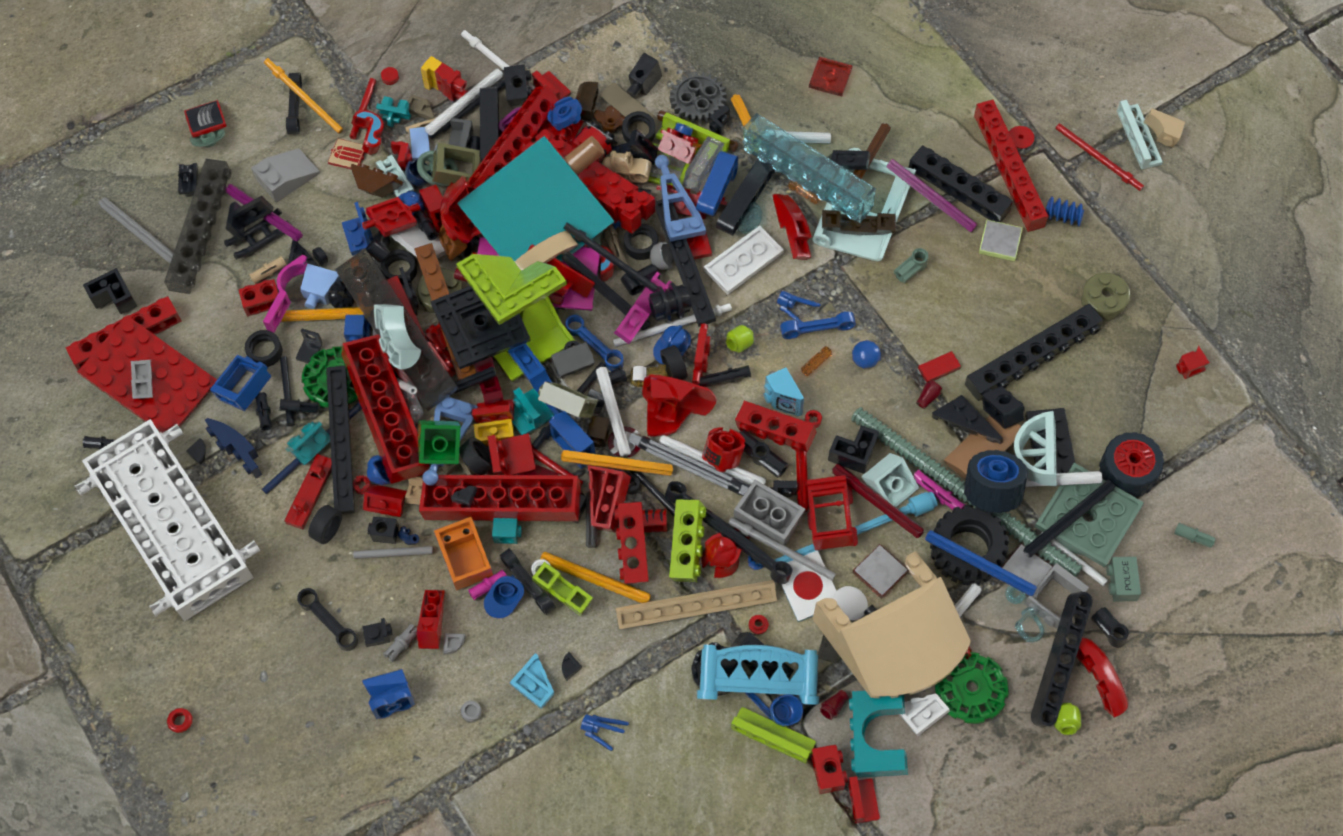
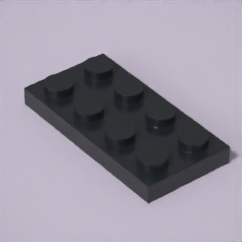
M1065 409L1026 411V422L1041 413L1054 412L1056 423V474L1068 473L1075 463ZM1046 429L1037 432L1038 435L1046 440ZM1030 438L1032 449L1045 448ZM1045 455L1033 456L1034 463L1036 464Z

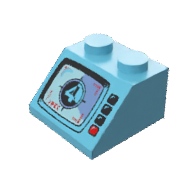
M783 368L766 376L765 393H763L766 402L770 403L773 409L796 416L803 415L804 397L788 369Z

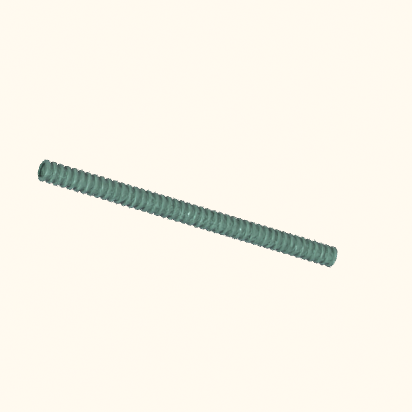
M862 407L854 412L851 418L852 422H856L858 426L862 425L879 431L878 439H880L881 443L885 442V446H890V449H894L895 453H900L899 456H904L905 460H910V464L914 463V466L919 467L921 471L923 470L924 474H929L930 478L933 477L935 482L939 481V484H943L945 489L948 488L950 492L953 491L955 496H959V499H964L963 502H968V505L974 507L973 509L976 508L967 500L964 494V480L961 481V478L956 477V474H951V471L946 470L945 466L941 467V464L936 463L935 459L931 460V456L927 457L925 452H921V449L917 450V446H912V443L907 442L905 438L902 439V436L897 435L896 431L892 432L891 428L888 429L887 425H883L882 421L878 422L876 417L873 418V415H869L868 411H863ZM992 512L994 518L998 517L1001 520L1000 526L1004 525L1009 535H1014V538H1018L1020 543L1024 542V546H1027L1039 536L1036 535L1035 531L1032 532L1030 527L1026 528V524L1022 525L1020 520L1017 521L1016 517H1011L1010 513ZM1051 542L1037 552L1040 554V557L1045 558V561L1049 560V564L1055 565L1057 563L1075 577L1082 570L1083 565H1078L1076 560L1072 561V557L1068 558L1066 553H1061L1062 550H1057V547L1052 546Z

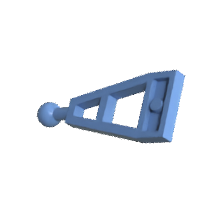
M665 155L657 156L655 165L661 169L663 174L660 176L665 228L670 242L705 235L706 229L700 213L696 210L695 205L675 173L670 174L668 157ZM672 182L678 193L668 195L666 183ZM683 201L692 217L671 221L669 203Z
M441 395L435 409L434 421H440L441 415L463 422L464 424L460 428L461 441L474 419L472 409L477 408V406ZM431 464L430 469L423 474V482L426 485L436 484L438 481V467L445 464Z

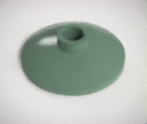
M222 128L194 138L191 136L190 142L198 147H212L224 137L225 130Z

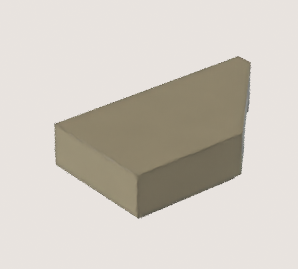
M415 95L410 96L408 100L410 103L409 113L428 120L435 118L427 99Z

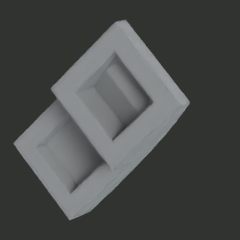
M151 360L131 361L133 399L152 398Z

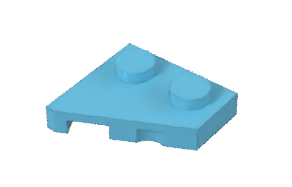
M536 653L510 681L511 686L540 709L554 695L553 688Z

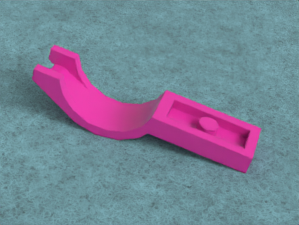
M301 255L286 265L278 274L276 282L279 293L263 320L267 330L275 333L291 304L285 292V287L292 278L305 273L308 264L305 263L307 256Z
M656 272L650 281L658 287L661 286L665 292L668 289V284L672 282L669 280L667 284L663 283L657 278L660 273ZM645 287L614 332L615 335L628 344L633 340L651 313L648 297L650 296L649 294L654 292Z

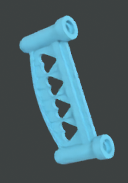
M703 645L700 690H697V699L717 700L718 691L799 695V700L802 704H819V696H817V650H805V654H799L791 650L768 645H742L717 650L716 645ZM723 659L728 661L735 659L738 662L737 667L729 678L721 666ZM743 660H748L749 662L755 660L758 663V667L750 678L747 677L741 666ZM763 661H768L769 663L776 661L778 663V668L770 680L761 666ZM784 662L789 664L796 662L798 664V669L790 681L782 669Z

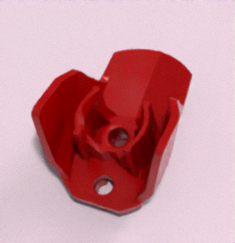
M653 374L646 376L643 380L642 395L647 401V435L653 437L675 433L691 413L706 416L714 408L717 402L716 396L710 389L687 381Z

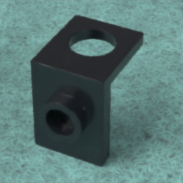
M302 328L301 333L304 340L297 353L296 360L309 363L310 358L320 351L323 342L319 333Z

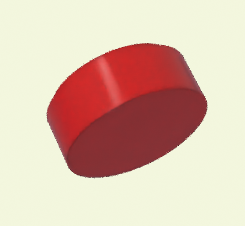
M387 67L382 70L381 78L383 83L393 85L399 80V74L395 68Z

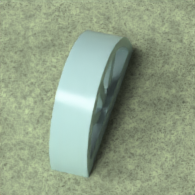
M1050 411L1032 417L1021 426L1015 437L1014 450L1017 458L1021 459L1027 467L1028 479L1041 485L1057 486L1056 423L1054 412ZM1046 429V440L1038 435L1037 432ZM1029 438L1045 447L1042 449L1023 450ZM1045 455L1034 466L1030 465L1023 458Z

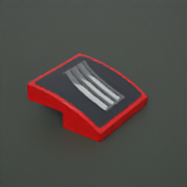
M218 100L184 110L193 138L227 127Z

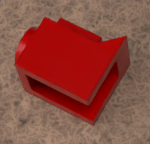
M1198 345L1195 352L1191 351L1181 356L1179 363L1176 364V368L1187 379L1206 370L1204 366L1210 362Z

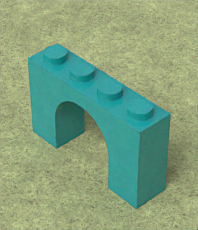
M852 691V698H849L850 711H853V718H850V729L854 731V738L850 740L851 751H854L855 758L851 759L852 771H855L858 778L908 775L907 753L905 749L876 750L870 747L865 740L866 728L873 719L883 715L905 714L904 694L898 695L897 698H891V696L871 698L866 691Z

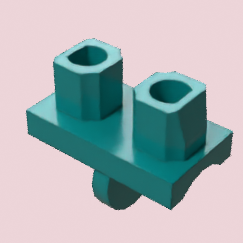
M384 96L381 104L377 103L376 109L379 110L380 114H383L382 120L387 121L389 127H393L395 123L401 122V118L411 119V114L409 113L410 103L408 101L399 100L398 106L393 107L394 99Z

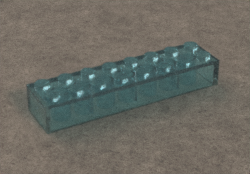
M756 113L743 127V148L747 153L753 154L761 162L771 165L775 171L783 173L791 181L800 184L806 191H811L820 200L828 202L836 210L845 213L850 219L861 223L873 209L876 188Z

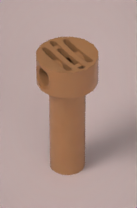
M590 136L563 159L575 174L578 175L605 152L599 142Z

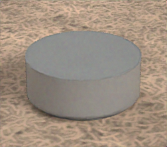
M467 701L461 707V715L465 721L472 723L480 719L482 710L477 702Z

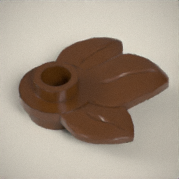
M612 105L608 106L605 111L595 110L594 112L595 120L601 123L604 131L607 130L610 133L616 132L622 126L625 116L621 115Z

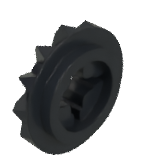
M347 281L333 283L328 291L330 303L335 308H351L354 306L353 304L357 299L355 298L356 291L352 288L353 285L347 283ZM344 291V294L347 295V298L342 299V296L338 293Z

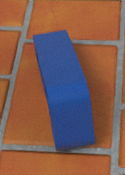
M723 151L719 152L698 199L696 210L712 216L716 214L729 182L734 181L736 177L738 156Z

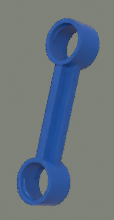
M842 312L833 318L801 323L789 320L783 322L780 325V329L784 339H794L802 333L834 328L842 331L850 330L856 326V322L852 312Z
M571 315L566 319V329L571 336H579L584 342H587L593 350L605 359V365L608 370L613 371L618 369L619 366L623 367V354L618 350H610L584 326V320L581 316ZM572 322H579L582 324L581 327L576 330L569 328V324ZM616 356L621 361L616 365L608 363V359Z

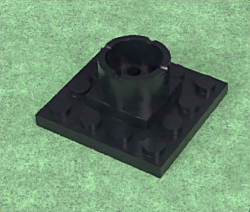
M471 286L430 301L459 369L531 341L520 314L499 325Z

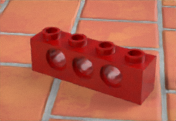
M745 400L735 418L737 428L740 431L745 430L761 439L773 440V442L781 446L784 444L788 445L798 452H808L817 433L815 425ZM756 420H761L760 423L754 424ZM779 426L778 429L771 430L772 427ZM791 432H796L794 436H789Z
M642 502L618 504V508H614L615 520H619L620 528H616L617 540H621V548H618V558L623 560V568H619L620 580H624L625 584L649 582ZM631 517L635 520V526L632 529L625 528L624 521L626 518ZM629 537L637 540V545L633 549H629L626 546V540ZM631 557H636L639 561V565L635 569H631L627 565V561Z

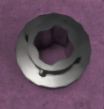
M669 283L668 291L664 292L663 288L659 286L656 288V292L649 294V306L656 321L664 319L666 323L671 322V315L676 314L678 319L684 318V313L690 312L692 307L691 300L683 284L675 286L674 283Z

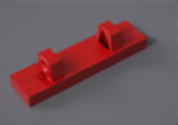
M316 454L284 520L285 524L304 529L332 472L331 458Z

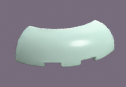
M374 304L375 327L380 330L381 338L379 343L383 353L389 355V362L398 369L412 367L419 359L421 349L412 343L407 333L404 322V306Z

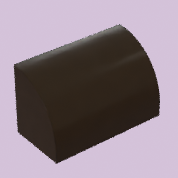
M590 81L579 85L576 99L582 105L580 120L592 121L599 94L598 82Z

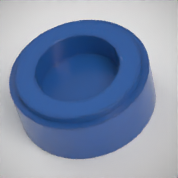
M679 122L676 123L674 128L678 132L689 136L693 132V128Z

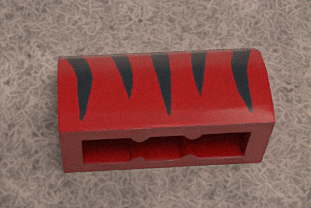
M666 508L643 510L644 533L667 532ZM629 517L627 518V528L632 529L635 526V520Z

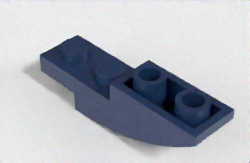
M205 419L208 425L205 429L211 437L215 436L217 438L215 443L221 451L225 450L228 455L233 453L238 461L242 459L245 463L242 466L248 475L252 473L255 478L261 476L262 473L254 462L258 454L249 441L230 426L214 419Z

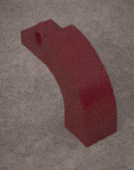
M492 357L475 363L476 373L489 367H494ZM497 376L479 383L485 405L504 400Z

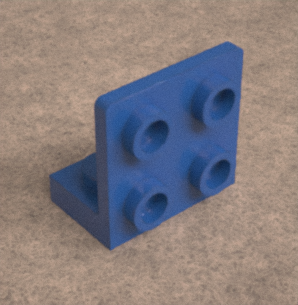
M358 202L354 204L359 217L341 222L352 256L366 252V247L373 240L371 229L364 230L362 222L368 220L364 207L360 208Z

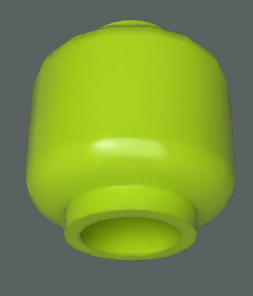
M744 325L733 328L726 335L727 347L731 351L738 353L745 351L754 343L753 331Z
M1062 703L1057 721L1054 724L1055 728L1064 735L1075 734L1081 728L1080 709L1071 703Z

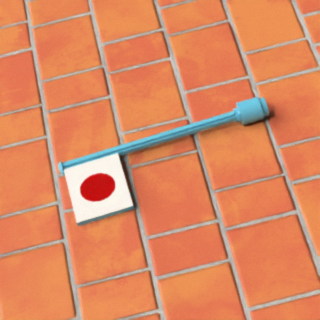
M924 492L909 498L907 506L899 508V510L905 515L914 514L917 517L934 510V507L938 506L932 492ZM885 514L855 526L857 535L893 520ZM813 544L795 551L826 568L818 552L820 550H815ZM786 555L775 559L776 562H787L793 569L789 582L781 584L798 622L813 617L816 602L824 598L834 597L836 589L832 580ZM777 570L778 573L786 575L783 571Z

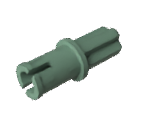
M1180 522L1174 532L1175 535L1191 540V543L1195 541L1209 548H1212L1215 543L1214 537L1198 531V528L1194 529Z

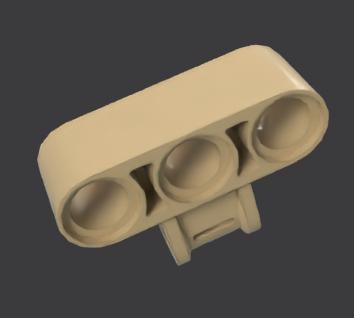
M612 151L610 157H605L602 160V165L629 182L646 183L649 179L652 163L646 159L633 158L631 152L617 153Z

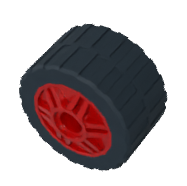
M1126 432L1116 436L1109 442L1101 458L1099 471L1102 473V479L1105 481L1111 480L1116 487L1133 497H1141L1151 491L1163 471L1164 455L1160 450V446L1152 438L1137 432Z

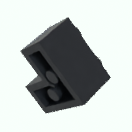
M117 268L83 284L96 309L112 301L120 314L137 307Z
M861 425L855 441L836 435L829 450L828 461L865 474L878 441L879 431Z

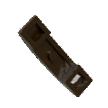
M822 210V228L852 235L895 233L896 214L877 213V216L841 214V211Z

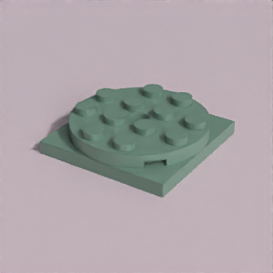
M1074 463L1068 473L1090 471ZM1102 479L1101 483L1060 485L1035 527L1044 532L1106 481ZM1115 486L1112 492L1085 513L1090 514L1093 517V521H1085L1082 515L1055 539L1071 552L1084 555L1105 568L1144 502Z

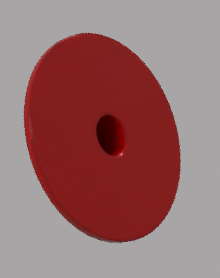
M1015 126L1009 131L1016 148L1025 149L1034 142V133L1028 127Z

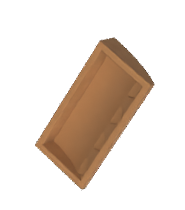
M989 416L986 421L1003 437V443H993L988 441L987 437L978 433L976 435L970 434L943 462L965 480L969 460L974 455L986 450L1009 452L1014 447L1015 437L1021 426L1015 424L1004 429Z

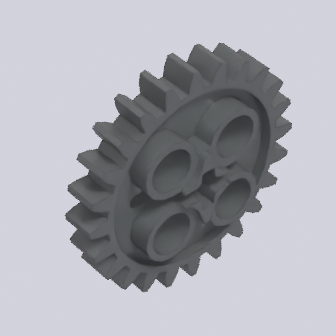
M695 72V76L688 73V78L682 76V81L676 80V85H672V90H670L671 108L674 109L675 114L679 113L680 118L685 116L687 121L692 119V123H695L698 120L699 124H701L702 120H705L708 123L709 116L727 104L726 88L722 87V81L718 82L717 77L711 79V74L706 77L704 72L701 76L697 72Z

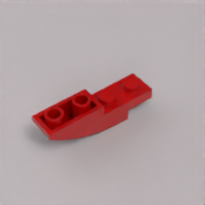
M773 194L780 229H786L793 259H810L811 253L807 240L812 238L801 209L789 195Z

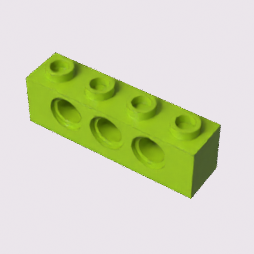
M676 500L669 578L673 581L697 582L698 577L701 575L699 557H702L703 547L700 544L701 537H704L702 520L706 516V508L699 500ZM694 517V522L687 526V520ZM688 537H692V542L689 545H685V540ZM690 556V562L684 565V558Z

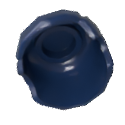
M418 159L409 161L405 169L406 179L415 186L427 184L428 182L418 173Z

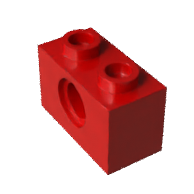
M837 745L812 749L811 758L819 795L844 790L845 783H848L846 771H842L841 763H843L841 750H837ZM827 765H831L835 768L836 771L833 773H828L825 771L824 767Z

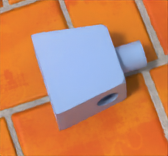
M307 264L301 285V293L307 299L304 304L305 307L315 309L317 303L329 304V288L333 283L343 281L341 274Z

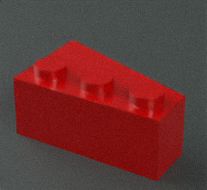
M588 465L589 489L591 493V526L598 530L616 533V528L619 527V520H615L614 508H618V504L625 503L631 476L623 471Z

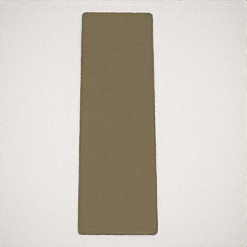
M615 82L610 84L600 94L603 99L623 116L626 117L636 111L645 112L655 121V133L662 127L660 120ZM641 121L633 122L646 135L649 133V126Z

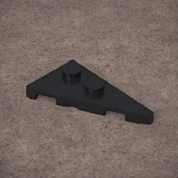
M963 395L932 412V418L938 420V418L949 422L950 426L958 427L973 435L978 433L987 437V440L993 443H1003V437Z

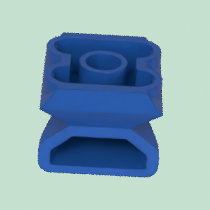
M402 669L362 680L367 692L371 696L369 705L376 719L389 717L395 712L405 711L415 705Z

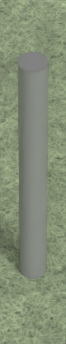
M433 546L354 551L353 556L354 559L433 554Z

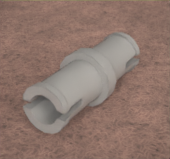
M410 624L400 636H396L395 642L383 655L386 658L389 657L388 660L393 662L403 649L406 650L409 647L408 644L417 635V628L414 629V625Z

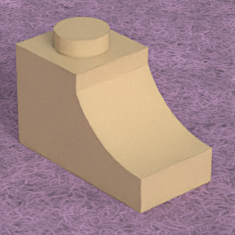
M1152 108L1146 115L1143 123L1153 129L1157 136V142L1173 148L1181 137L1185 121Z

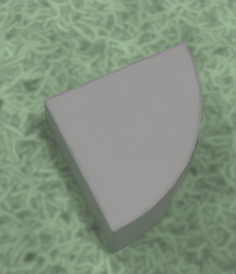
M445 634L443 654L449 655L458 651L464 644L465 634Z

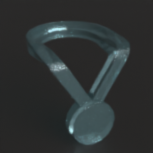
M1028 607L1021 612L1022 617L1016 622L1015 628L1025 641L1038 642L1044 635V628L1039 618L1033 614L1035 612L1033 607ZM1028 617L1033 618L1040 629V633L1036 637H1029L1024 633L1021 623Z

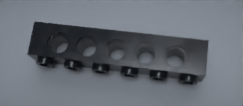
M922 145L910 159L909 168L915 169V174L988 220L1001 223L1010 212L1013 201L1008 196L1002 195L992 186L981 182L976 176L965 172L963 168L952 164L947 158L941 157L932 149Z

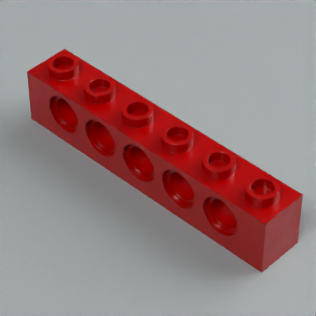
M168 296L158 299L147 307H142L131 315H127L137 323H143L141 326L154 335L182 322ZM125 317L66 347L77 370L81 368Z

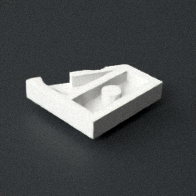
M932 694L924 698H913L911 701L905 702V714L899 715L918 737L949 713L950 710L937 694Z

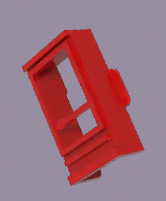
M846 475L807 480L810 512L807 514L808 527L812 530L814 549L822 550L857 546V529L852 527L850 512L853 494L852 488L847 486ZM843 493V501L838 500L832 503L814 505L813 497ZM844 505L847 529L817 533L815 508Z

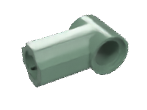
M922 248L915 249L912 255L894 270L896 278L900 282L906 283L917 272L924 270L927 267L928 252ZM921 258L923 261H917L916 259Z

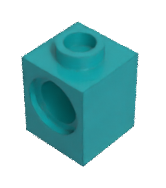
M494 518L493 542L497 544H517L518 537L522 536V526H519L518 520L513 518Z

